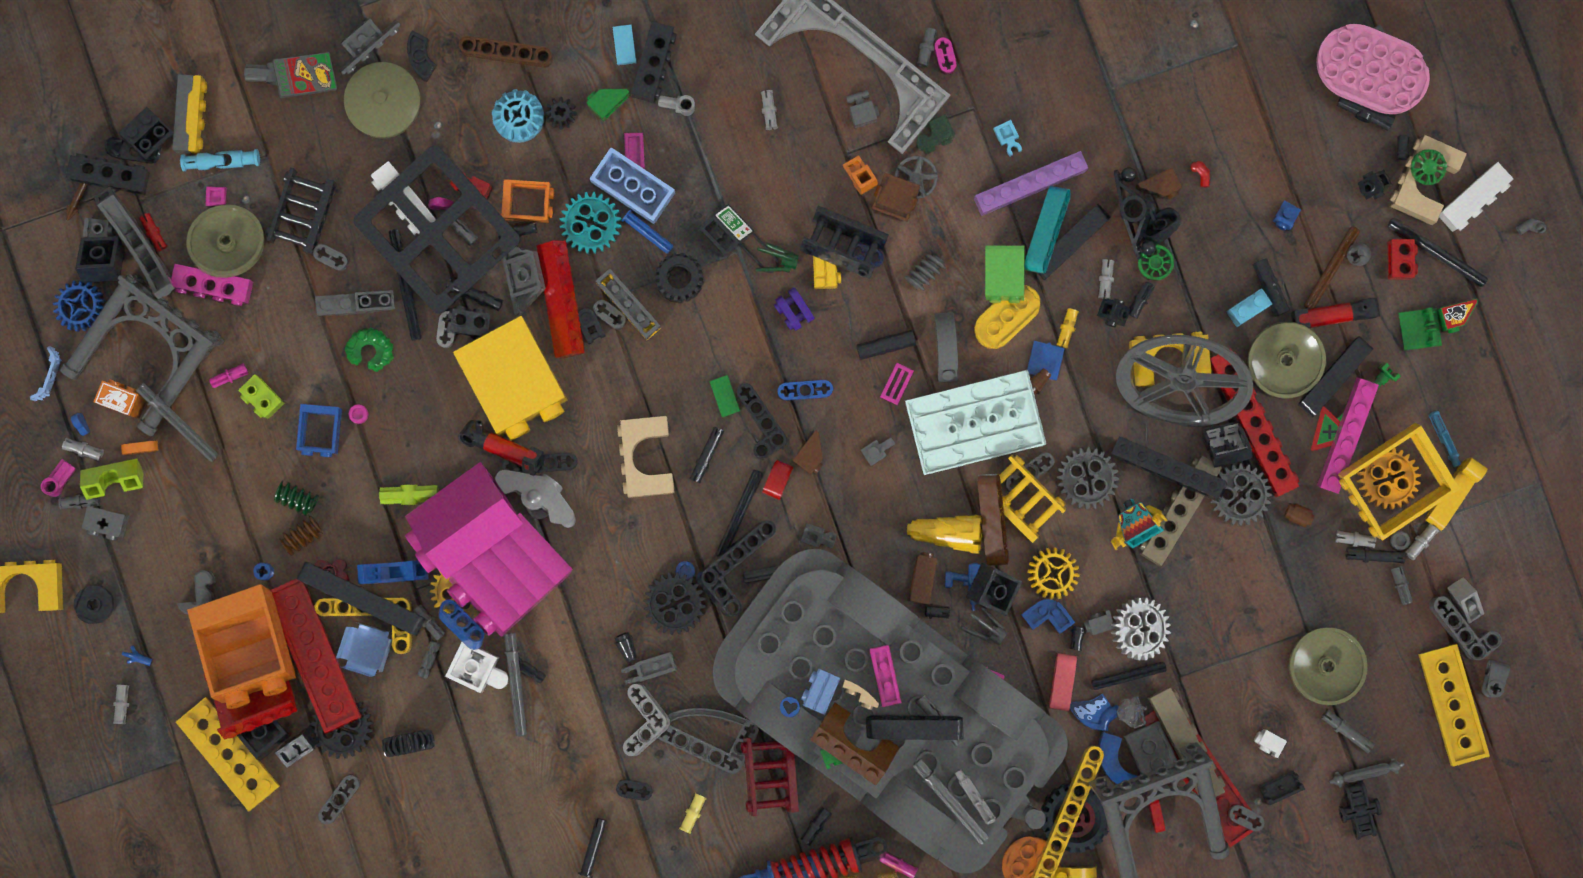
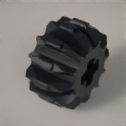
M563 97L559 98L558 103L555 99H552L554 105H546L550 109L545 111V115L549 116L546 121L548 123L552 122L551 126L553 128L558 124L560 130L563 129V124L570 128L568 122H576L572 117L577 116V112L572 111L576 108L575 104L570 105V99L563 103ZM559 110H561L562 112H564V116H563V117H561L560 115H558V111H559Z

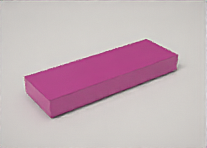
M889 645L870 648L882 707L902 703Z

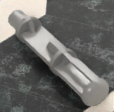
M962 769L958 770L955 775L959 779V784L987 825L993 823L996 817L969 779V776L965 775Z

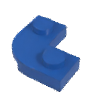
M1051 599L1041 600L1021 614L1032 630L1048 619L1056 631L1061 634L1075 623L1066 609L1059 602Z

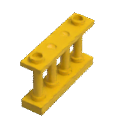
M1011 455L1008 459L1012 463L1000 474L1001 484L1017 468L1025 477L1006 496H1002L1004 515L1033 543L1039 537L1037 534L1038 529L1058 509L1062 513L1066 511L1064 507L1066 503L1059 496L1055 498L1023 466L1025 462L1018 455L1015 457ZM1032 482L1039 491L1019 510L1014 511L1010 507L1011 501ZM1046 496L1053 504L1033 524L1030 523L1028 525L1023 520L1025 518L1024 515L1039 500Z

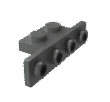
M370 18L365 20L340 42L352 55V58L339 68L340 72L343 75L351 73L360 60L364 61L371 55L369 52L374 48H380L385 43L384 39L389 35H395L399 31L398 27L401 24L394 20L381 32Z

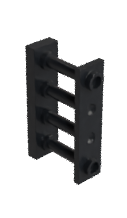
M290 167L289 172L285 173L283 180L285 185L272 225H269L266 230V237L270 243H274L275 238L302 245L303 251L306 254L314 256L313 251L318 244L337 183L326 179V183L320 184L296 176L297 171ZM293 184L320 191V194H322L320 201L314 202L290 194ZM287 202L314 209V212H316L314 219L308 220L285 213ZM281 220L308 227V230H310L308 237L302 238L279 231Z
M818 205L812 221L817 223L810 239L803 238L800 251L854 272L861 277L871 279L875 269L871 261L877 249L883 251L889 234ZM824 227L834 230L828 246L817 242ZM841 234L852 238L846 254L835 250ZM859 241L870 245L863 261L853 257Z

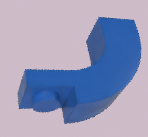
M418 560L357 565L358 584L428 579V572Z
M1101 732L1098 747L1102 749L1104 754L1100 765L1103 772L1115 784L1137 777L1126 772L1119 763L1118 751L1122 738Z

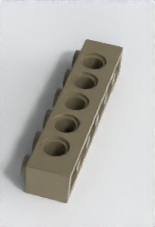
M1200 456L1198 459L1195 457L1190 465L1216 477L1222 469L1221 467L1214 468L1212 461L1204 456ZM1180 487L1179 491L1175 490L1169 499L1172 501L1169 507L1165 506L1162 510L1167 521L1173 523V530L1168 532L1164 527L1166 522L1162 521L1160 525L1164 531L1143 542L1139 548L1142 550L1140 555L1156 565L1162 566L1203 500V495L1193 492L1192 499H1188L1184 494L1186 488ZM1176 505H1181L1183 507L1184 511L1182 515H1177L1175 513L1174 509ZM1157 537L1162 538L1164 542L1161 548H1157L1154 544Z

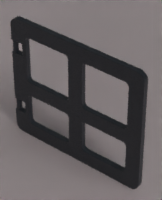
M435 145L430 146L359 211L353 219L355 226L431 310L437 314L444 313L520 242L519 234L444 151ZM435 163L462 192V196L431 223L404 194V189L431 164ZM390 202L395 203L420 231L419 236L401 252H398L372 224V219ZM471 206L476 207L501 235V239L473 265H469L443 237V232ZM429 245H432L459 275L440 295H437L410 265L411 261ZM500 247L503 252L494 258L491 253ZM456 286L459 292L451 298L447 293Z

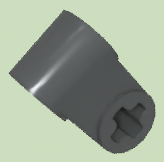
M1491 659L1488 661L1482 685V693L1486 697L1497 698L1504 693L1506 680L1510 672L1509 664ZM1491 686L1496 689L1495 692L1490 689Z

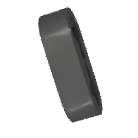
M323 244L317 245L314 248L313 255L319 262L337 271H343L348 267L349 262L344 254ZM325 249V252L330 255L329 258L325 256L319 258L318 251ZM333 257L336 259L342 257L344 264L336 267L337 263L332 260Z
M599 300L594 304V313L612 328L621 329L625 326V315L605 300ZM605 304L606 310L610 313L608 315L604 312H601L599 314V309L597 307L599 305L603 306ZM610 316H621L622 323L614 325V320Z
M1233 805L1228 811L1229 818L1243 827L1255 832L1262 830L1264 827L1263 817L1243 806ZM1240 808V813L1245 815L1244 819L1241 817L1235 819L1233 811H1238ZM1258 817L1257 821L1260 824L1259 826L1255 825L1253 828V824L1247 820L1248 818L1256 819Z

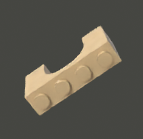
M1424 135L1420 139L1417 138L1413 145L1415 151L1413 156H1409L1406 161V172L1402 173L1398 179L1400 185L1398 190H1394L1390 200L1392 203L1390 207L1433 225L1437 222L1444 205L1423 196L1418 191L1415 179L1411 173V161L1418 152L1425 149H1433L1443 154L1447 162L1446 171L1455 174L1460 170L1467 153ZM1430 152L1425 153L1427 159L1430 158ZM1421 156L1418 157L1422 162L1424 161ZM1440 158L1437 160L1438 165L1442 164ZM1415 162V168H1420L1421 164Z
M667 416L620 420L621 425H617L618 437H622L623 444H619L620 456H624V463H621L622 475H626V482L623 483L624 494H628V498L675 493L672 473L645 475L639 472L633 463L634 449L641 441L649 438L669 436Z

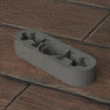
M1042 453L1024 467H1032L1035 470L1034 477L1038 478L1053 467L1054 457L1050 453ZM1042 457L1049 458V466H1041L1040 469L1042 470V472L1039 473L1037 466H1035L1033 462L1036 461V464L1038 465L1042 462ZM1020 470L1006 479L1005 486L1008 491L1014 488L1009 486L1011 484L1010 480L1013 479L1015 481L1020 478L1017 475L1019 472L1022 478L1025 477Z
M348 775L341 781L318 813L321 823L331 824L337 819L360 787V780L357 776ZM354 779L355 788H349L347 792L350 793V795L348 796L347 793L341 791L340 788L342 787L343 790L346 789V787L348 786V783L346 781ZM337 794H341L345 798L342 805H337L334 802V797ZM329 803L334 808L339 809L338 812L336 810L332 811V819H324L325 815L323 812H328L332 808L328 806Z

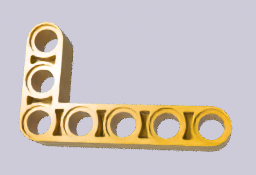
M337 598L320 599L315 604V611L320 616H373L366 612H361L360 609L348 604L347 612L343 613L340 610V604L343 601ZM385 598L397 605L399 602L404 601L407 605L406 609L412 611V603L407 598ZM323 602L329 604V610L326 613L322 612L320 608ZM392 625L393 650L398 654L408 653L412 648V634L400 631L398 627ZM400 640H404L407 643V647L403 651L398 648Z

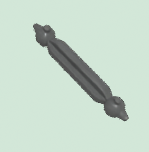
M1393 758L1389 764L1381 763L1349 771L1344 775L1336 772L1333 779L1329 780V783L1341 788L1344 782L1353 783L1386 775L1390 771L1398 774L1400 768L1405 764L1395 761Z

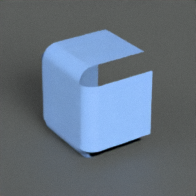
M355 622L359 624V628L346 627L336 658L348 660L346 666L341 668L369 677L375 676L377 670L383 672L392 640L388 639L389 632Z

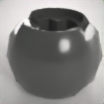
M1356 242L1348 248L1347 258L1354 266H1363L1369 262L1371 250L1365 243Z

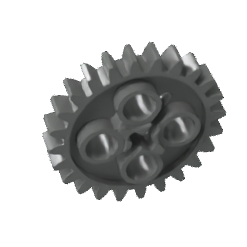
M1087 447L1086 452L1079 448V454L1072 451V458L1068 455L1065 456L1068 461L1067 463L1060 462L1064 468L1057 469L1058 472L1062 473L1061 476L1056 477V479L1062 482L1057 485V487H1063L1060 494L1066 493L1067 496L1064 500L1071 498L1070 505H1074L1077 502L1078 508H1081L1084 504L1085 509L1088 510L1091 504L1093 509H1096L1097 502L1103 506V499L1110 501L1108 494L1115 495L1112 488H1118L1114 484V481L1119 480L1118 477H1114L1118 470L1112 469L1115 463L1109 464L1111 457L1104 458V451L1097 454V448L1094 449L1093 453L1090 451V447ZM1082 462L1086 463L1087 475L1092 476V479L1089 481V483L1093 491V495H1090L1088 482L1083 480V477L1086 476V473L1082 465ZM1091 462L1099 464L1097 472H1093L1090 469ZM1073 466H1077L1081 470L1078 477L1071 473ZM1097 480L1102 481L1104 484L1102 491L1095 488L1094 484ZM1078 485L1085 487L1084 495L1077 494L1076 487Z
M1241 463L1237 469L1234 464L1231 465V471L1227 467L1223 468L1225 474L1219 472L1218 476L1227 481L1226 489L1231 492V498L1226 500L1222 496L1220 502L1211 500V504H1216L1212 510H1219L1220 512L1217 517L1224 515V522L1231 519V525H1234L1236 521L1239 526H1242L1243 521H1245L1246 525H1250V519L1253 522H1257L1256 516L1262 518L1263 514L1261 511H1268L1265 504H1271L1267 500V497L1272 496V494L1267 493L1271 486H1265L1268 479L1262 480L1261 477L1264 473L1262 472L1257 475V468L1250 471L1249 464L1246 465L1245 469H1243ZM1238 476L1244 478L1245 483L1242 487L1236 483ZM1252 482L1253 485L1242 494L1244 498L1237 499L1231 507H1228V504L1238 496L1237 491H1243ZM1251 490L1257 491L1258 498L1256 500L1250 498ZM1238 503L1244 505L1245 510L1242 514L1236 510Z

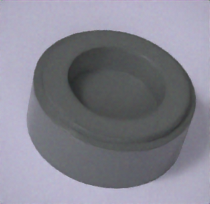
M1397 531L1391 535L1390 545L1395 550H1405L1410 545V537L1403 531Z

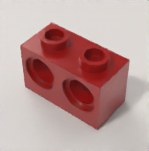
M1391 239L1388 241V280H1411L1415 278V275L1418 273V264L1415 263L1418 246L1415 244V239ZM1400 246H1404L1407 249L1406 255L1400 253ZM1401 264L1407 267L1406 274L1400 271L1399 267Z

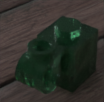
M946 114L928 122L927 127L931 136L928 137L926 134L920 135L917 138L916 146L927 155L936 150L935 146L941 144L946 146L953 142L952 139L955 137V133Z

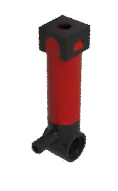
M1377 297L1291 312L1292 322L1300 323L1308 328L1380 317Z
M482 420L468 421L458 435V439L465 446H477L522 467L523 472L535 476L543 464L544 451L533 446L530 449L489 432L483 428Z

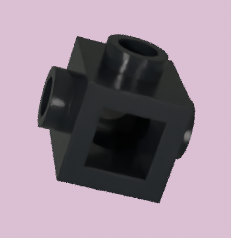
M1384 169L1376 173L1371 171L1362 176L1364 180L1358 182L1360 192L1366 200L1371 197L1374 200L1385 195L1384 191L1393 186Z
M1103 298L1097 316L1105 320L1106 325L1116 328V325L1125 326L1131 309L1125 306V302L1122 300Z

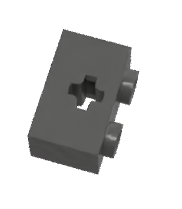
M87 506L81 529L87 530V534L98 536L99 533L106 534L105 538L117 541L118 537L124 538L129 516ZM102 521L109 523L108 527L103 526Z

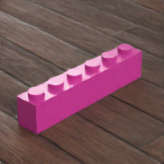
M1359 377L1356 378L1317 483L1320 488L1339 494L1341 489L1339 480L1341 479L1338 473L1349 467L1377 392L1378 384Z

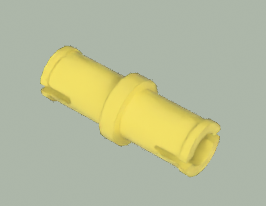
M695 793L689 809L685 811L687 814L679 829L691 834L697 818L701 816L699 813L707 798Z

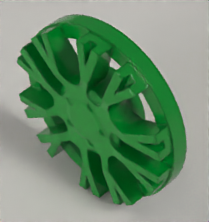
M1425 149L1418 152L1411 161L1412 176L1417 182L1424 185L1438 183L1447 172V162L1443 154L1433 149ZM1426 152H1430L1429 159H1427L1425 156ZM1419 156L1424 159L1423 162L1418 158ZM1440 158L1442 164L1438 165L1437 160ZM1415 162L1421 164L1420 168H1415ZM1420 170L1422 171V173L1416 175V172ZM1435 172L1440 173L1438 178H1436ZM1424 174L1427 176L1426 181L1421 180Z
M1156 245L1157 255L1153 253L1151 257H1147L1142 253V258L1148 259V262L1141 261V259L1138 260V268L1147 279L1154 281L1162 280L1173 270V256L1166 247ZM1161 249L1166 252L1163 257L1159 256ZM1169 257L1170 260L1164 261L1163 258ZM1165 263L1170 264L1169 270L1163 267ZM1147 264L1148 269L1143 270L1142 265ZM1161 268H1162V270L1166 273L1165 275H1163V274L1161 273V271H1160ZM1149 269L1153 270L1150 275L1146 274ZM1157 271L1159 277H1153V272Z

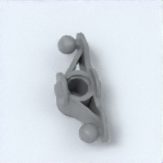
M502 470L497 473L495 480L503 493L516 492L519 494L523 505L533 518L543 519L549 515L551 523L562 524L567 528L575 524L574 512L560 494L563 488L551 477L543 473L539 476H532L509 470Z

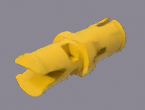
M1067 309L1064 322L1060 326L1061 333L1056 344L1057 346L1061 347L1063 344V348L1069 347L1072 332H1075L1074 326L1079 311Z

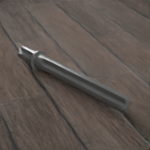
M144 383L136 389L148 402L147 405H151L209 461L212 462L217 458L218 453L166 405L158 393L155 394Z
M513 632L504 634L506 644L504 654H507L516 736L521 737L527 734L518 657L520 650L517 649L516 633Z
M921 758L915 761L912 767L923 778L922 782H926L980 845L985 843L988 839L986 833L935 776V771H931Z

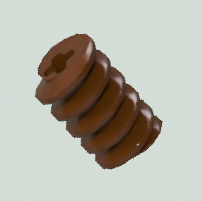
M311 515L309 516V523L302 520L303 527L296 524L297 531L289 528L290 535L283 532L284 539L279 538L283 547L291 556L294 555V549L296 551L301 550L300 544L303 547H307V541L313 543L314 537L319 539L321 538L320 532L323 534L319 524Z

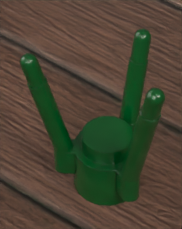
M766 243V246L778 252L761 247L757 248L758 251L782 258L781 265H784V267L756 268L757 272H790V269H796L799 255L794 254V252L784 250L770 243Z

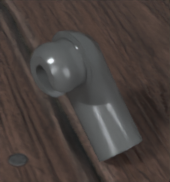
M1533 218L1516 227L1520 235L1528 230L1542 234L1547 229L1544 222Z

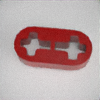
M1159 799L1148 804L1155 833L1165 831L1164 819Z

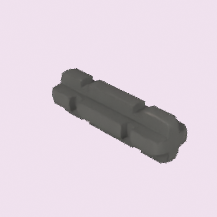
M434 641L429 643V650L426 651L421 663L422 668H419L417 674L419 677L428 678L429 669L432 668L437 655L435 653L438 652L440 647L439 643Z

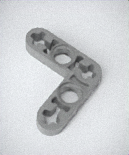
M633 684L628 688V697L647 721L624 742L623 751L628 756L639 755L665 732L670 725V719L642 684ZM635 689H640V696L634 695L636 693ZM647 702L653 705V710L650 713L645 711V704ZM658 719H663V726L657 725L659 723ZM646 729L651 733L649 740H645L642 737V733ZM638 741L641 742L634 747L635 751H630V744H636Z

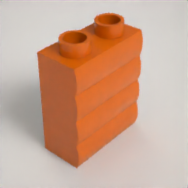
M260 584L187 610L211 698L221 703H226L228 709L238 708L250 703L248 694L262 689L265 696L284 692L287 690L285 681L296 678L272 592Z

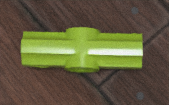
M401 485V487L380 488V504L417 505L418 503H424L439 492V486Z

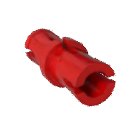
M150 213L144 214L147 222L143 216H140L138 219L146 230L145 234L152 241L156 252L162 251L159 243L163 249H166L168 246L160 234L161 230L159 227H156Z

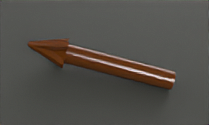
M87 167L84 173L90 174L93 170ZM80 183L70 206L67 205V221L79 211L77 207L88 184Z

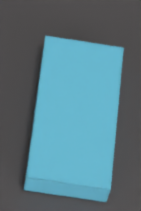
M632 25L613 27L617 65L636 63Z

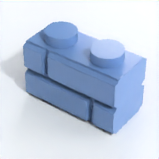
M819 668L817 672L813 671L809 682L812 683L809 690L805 689L801 700L804 701L803 706L825 715L840 678Z

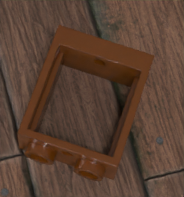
M922 552L921 555L916 556L908 601L926 605L930 603L938 559L933 558L934 554Z

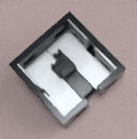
M1240 421L1203 430V442L1207 451L1210 450V458L1214 468L1252 459V448Z

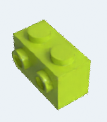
M256 374L238 390L242 394L240 398L246 404L251 403L255 407L253 411L260 418L264 416L269 419L285 404Z

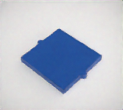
M1034 341L1027 367L1029 374L1035 375L1044 368L1051 374L1049 379L1057 381L1065 348L1051 345V343L1046 344Z

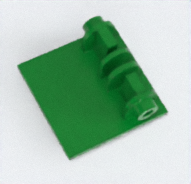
M1437 308L1398 313L1404 351L1442 346Z

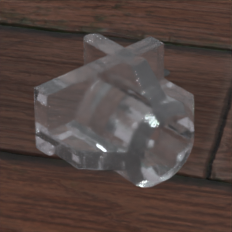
M1138 696L1132 699H1123L1117 709V717L1120 721L1126 722L1129 727L1138 728L1146 724L1143 712L1147 710V707L1141 706Z

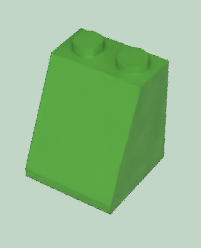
M986 246L985 297L990 303H1000L1001 301L1020 303V301H1024V246Z

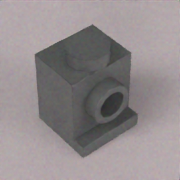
M85 218L84 238L114 236V227L108 220ZM97 226H101L99 232H96Z
M1103 611L1104 615H1101V612L1090 615V619L1083 622L1086 632L1096 635L1115 629V627L1111 626L1113 620L1110 611Z

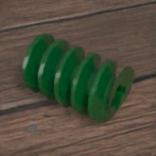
M282 480L275 492L274 502L279 503L281 501L282 506L288 505L289 509L295 508L298 513L302 511L305 516L311 513L315 508L319 495L316 494L314 498H311V491L304 495V488L297 492V485L290 489L291 483L288 482L283 486Z

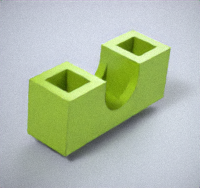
M138 459L80 471V488L86 500L105 496L106 488L113 483H120L124 492L143 488V470Z

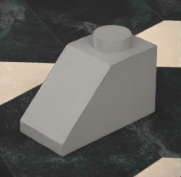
M1464 577L1448 587L1453 603L1468 624L1484 615L1477 591Z

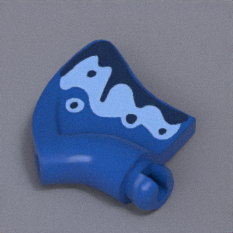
M1103 694L1090 701L1071 702L1070 710L1074 716L1085 726L1097 731H1108L1109 723L1122 713L1119 705L1112 707Z

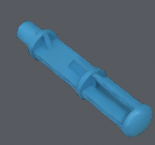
M1431 412L1428 417L1441 443H1444L1449 453L1448 459L1454 467L1461 465L1458 458L1459 453L1446 429L1440 412Z

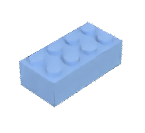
M613 148L609 149L590 177L592 184L653 224L656 223L675 195V189Z

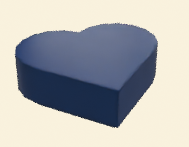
M76 413L71 416L70 419L73 426L82 436L90 433L82 413Z

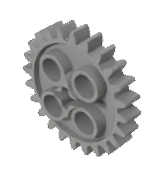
M1135 598L1134 600L1129 599L1128 604L1122 603L1123 610L1117 609L1119 616H1113L1116 623L1111 624V626L1116 627V630L1112 631L1111 634H1116L1117 637L1113 639V642H1119L1116 648L1122 649V654H1126L1128 658H1134V660H1147L1148 658H1154V653L1160 654L1159 648H1165L1163 641H1169L1165 636L1166 634H1171L1166 628L1171 626V624L1165 622L1169 616H1163L1166 610L1159 609L1161 604L1155 603V600H1148V598ZM1148 614L1150 615L1149 621H1147ZM1131 617L1133 618L1132 624H1130ZM1150 633L1152 634L1151 641L1149 640ZM1133 636L1135 637L1134 643H1132Z

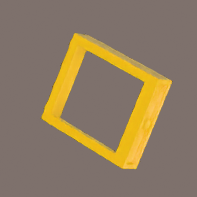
M1417 423L1412 424L1338 473L1341 479L1339 480L1340 485L1350 493L1349 499L1354 506H1358L1360 510L1358 514L1364 522H1368L1370 526L1368 528L1369 532L1374 538L1377 537L1382 541L1460 490L1426 432ZM1411 438L1440 486L1379 526L1350 477Z

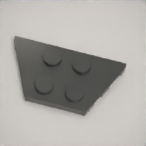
M516 246L502 260L514 314L522 315L545 290V284L538 252Z

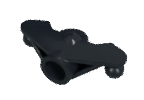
M1131 167L1123 169L1122 173L1118 169L1114 170L1121 218L1125 222L1135 255L1139 260L1142 259V253L1151 255L1156 250V245L1153 241L1146 240L1141 246L1140 242L1150 219L1156 220L1157 208L1149 194L1144 199L1123 184V180L1125 182H1132L1136 178V171ZM1125 190L1133 196H1129L1126 198ZM1141 203L1143 211L1139 217L1134 218L1131 215V208L1133 205ZM1133 223L1139 225L1136 233Z

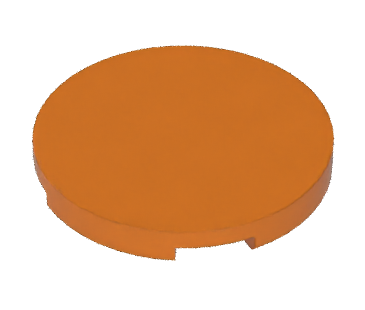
M1026 836L1011 843L1002 859L1004 878H1031L1046 840L1035 836ZM1047 858L1043 862L1044 868L1047 869L1053 865L1051 858Z

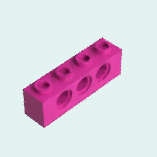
M178 264L174 265L171 278L177 293L186 294L187 291L193 292V296L205 298V295L211 296L212 300L224 302V299L230 300L231 304L242 306L243 303L249 304L253 281L235 276L228 278L214 277L202 272L200 269ZM195 277L197 282L194 286L190 287L189 280ZM214 281L215 288L208 291V283ZM230 285H233V293L227 295L226 288Z

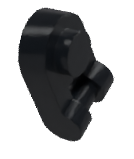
M584 308L578 312L580 328L588 344L593 343V340L599 337L601 339L606 337L595 313L591 309ZM595 326L596 331L589 333L588 328Z

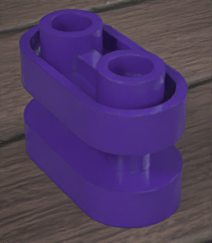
M793 287L788 291L790 297L784 299L782 295L775 299L776 304L774 306L779 314L783 313L787 318L784 322L788 328L797 331L802 328L800 321L805 319L809 323L815 318L798 291ZM793 303L800 310V313L794 315L789 307Z

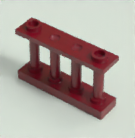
M744 737L743 742H741V751L745 755L748 800L745 803L746 811L749 812L750 816H757V809L776 807L787 808V812L791 813L799 812L794 753L778 741L751 743V738ZM778 748L782 750V758L780 760L753 763L752 751ZM773 768L784 770V777L781 780L755 782L754 770ZM780 787L785 789L786 797H783V799L756 802L755 790Z

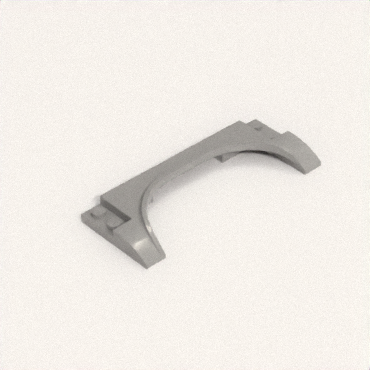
M783 0L755 33V36L770 47L781 38L792 33L804 30H823L844 38L871 59L889 76L898 95L899 120L896 130L888 143L901 154L915 141L950 97L949 93L833 0Z

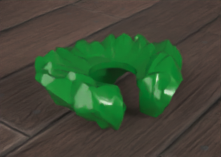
M371 327L369 329H359L357 333L354 332L345 345L347 359L356 366L362 361V348L365 345L374 346L376 355L367 362V367L375 372L382 370L384 366L390 364L394 359L392 355L393 344L390 342V338H387L382 331Z

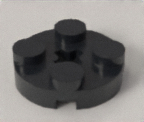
M92 585L77 593L73 605L81 621L88 624L103 623L113 612L114 597L106 588ZM96 599L97 604H99L98 608H94V610H92V606L89 605V602H94V600Z

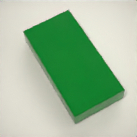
M728 375L709 381L722 418L740 412Z

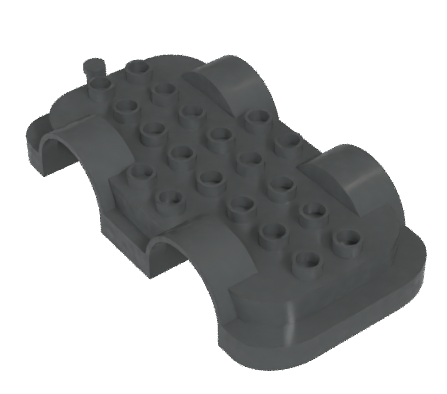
M809 549L798 552L784 561L720 645L714 660L713 680L716 690L724 700L734 706L760 729L805 762L815 767L859 800L884 822L949 869L959 873H972L983 868L1006 839L1007 831L1003 826L1010 817L1023 820L1032 829H1039L1044 825L1045 814L1032 806L1027 794L1033 785L1038 788L1044 787L1064 760L1068 741L1062 726L1021 692L977 660L967 655L924 623L899 601L832 553L821 549ZM889 645L902 703L882 707L869 649ZM818 668L839 677L840 681L826 713L834 702L851 713L844 724V733L853 745L862 750H874L881 740L867 738V716H927L925 711L916 703L924 694L927 695L936 707L941 709L940 711L944 716L963 717V735L965 739L956 747L950 740L889 739L900 748L884 776L877 785H874L844 763L836 766L831 763V768H826L820 752L822 748L810 740L825 715L803 706L804 701L801 700L805 689H810L812 683L809 682L812 672H817ZM844 680L853 682L867 691L879 704L878 708L873 707L870 710L862 707V702L858 701L861 693L857 692L856 696L846 693V688L842 687ZM787 697L795 698L800 704V711L794 717H786L780 711V703ZM921 758L931 771H935V776L986 833L988 839L985 843L980 845L926 782H922L923 778L912 767L915 761ZM962 769L964 774L969 776V779L996 817L993 823L988 825L985 823L959 784V779L955 775L958 770Z

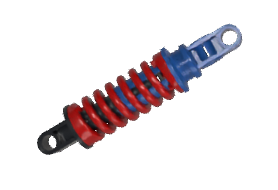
M851 836L839 842V850H837L834 843H831L829 845V853H827L824 846H821L819 854L814 849H811L808 857L804 852H801L799 859H796L794 855H790L789 862H786L784 858H780L779 864L778 862L767 861V868L762 870L756 869L754 874L744 875L739 878H829L828 872H830L832 878H838V869H840L843 876H847L849 867L851 872L861 873L863 863L886 856L888 852L887 843L880 837L855 843ZM876 844H882L884 846V849L881 852H876L873 850Z

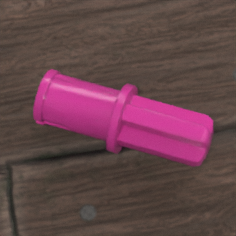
M244 363L229 370L225 369L226 372L210 378L209 381L211 386L216 388L227 382L233 383L234 380L249 373Z
M888 852L885 857L880 858V862L895 869L896 873L898 871L909 878H914L918 868L904 862L903 858L899 859Z

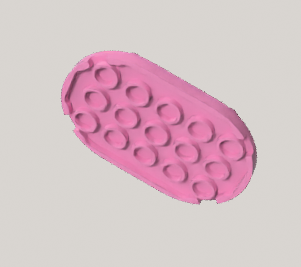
M1349 24L1333 30L1324 39L1317 53L1319 76L1330 91L1380 113L1399 114L1410 110L1424 97L1429 86V68L1426 66L1423 55L1418 49L1403 40L1365 25Z

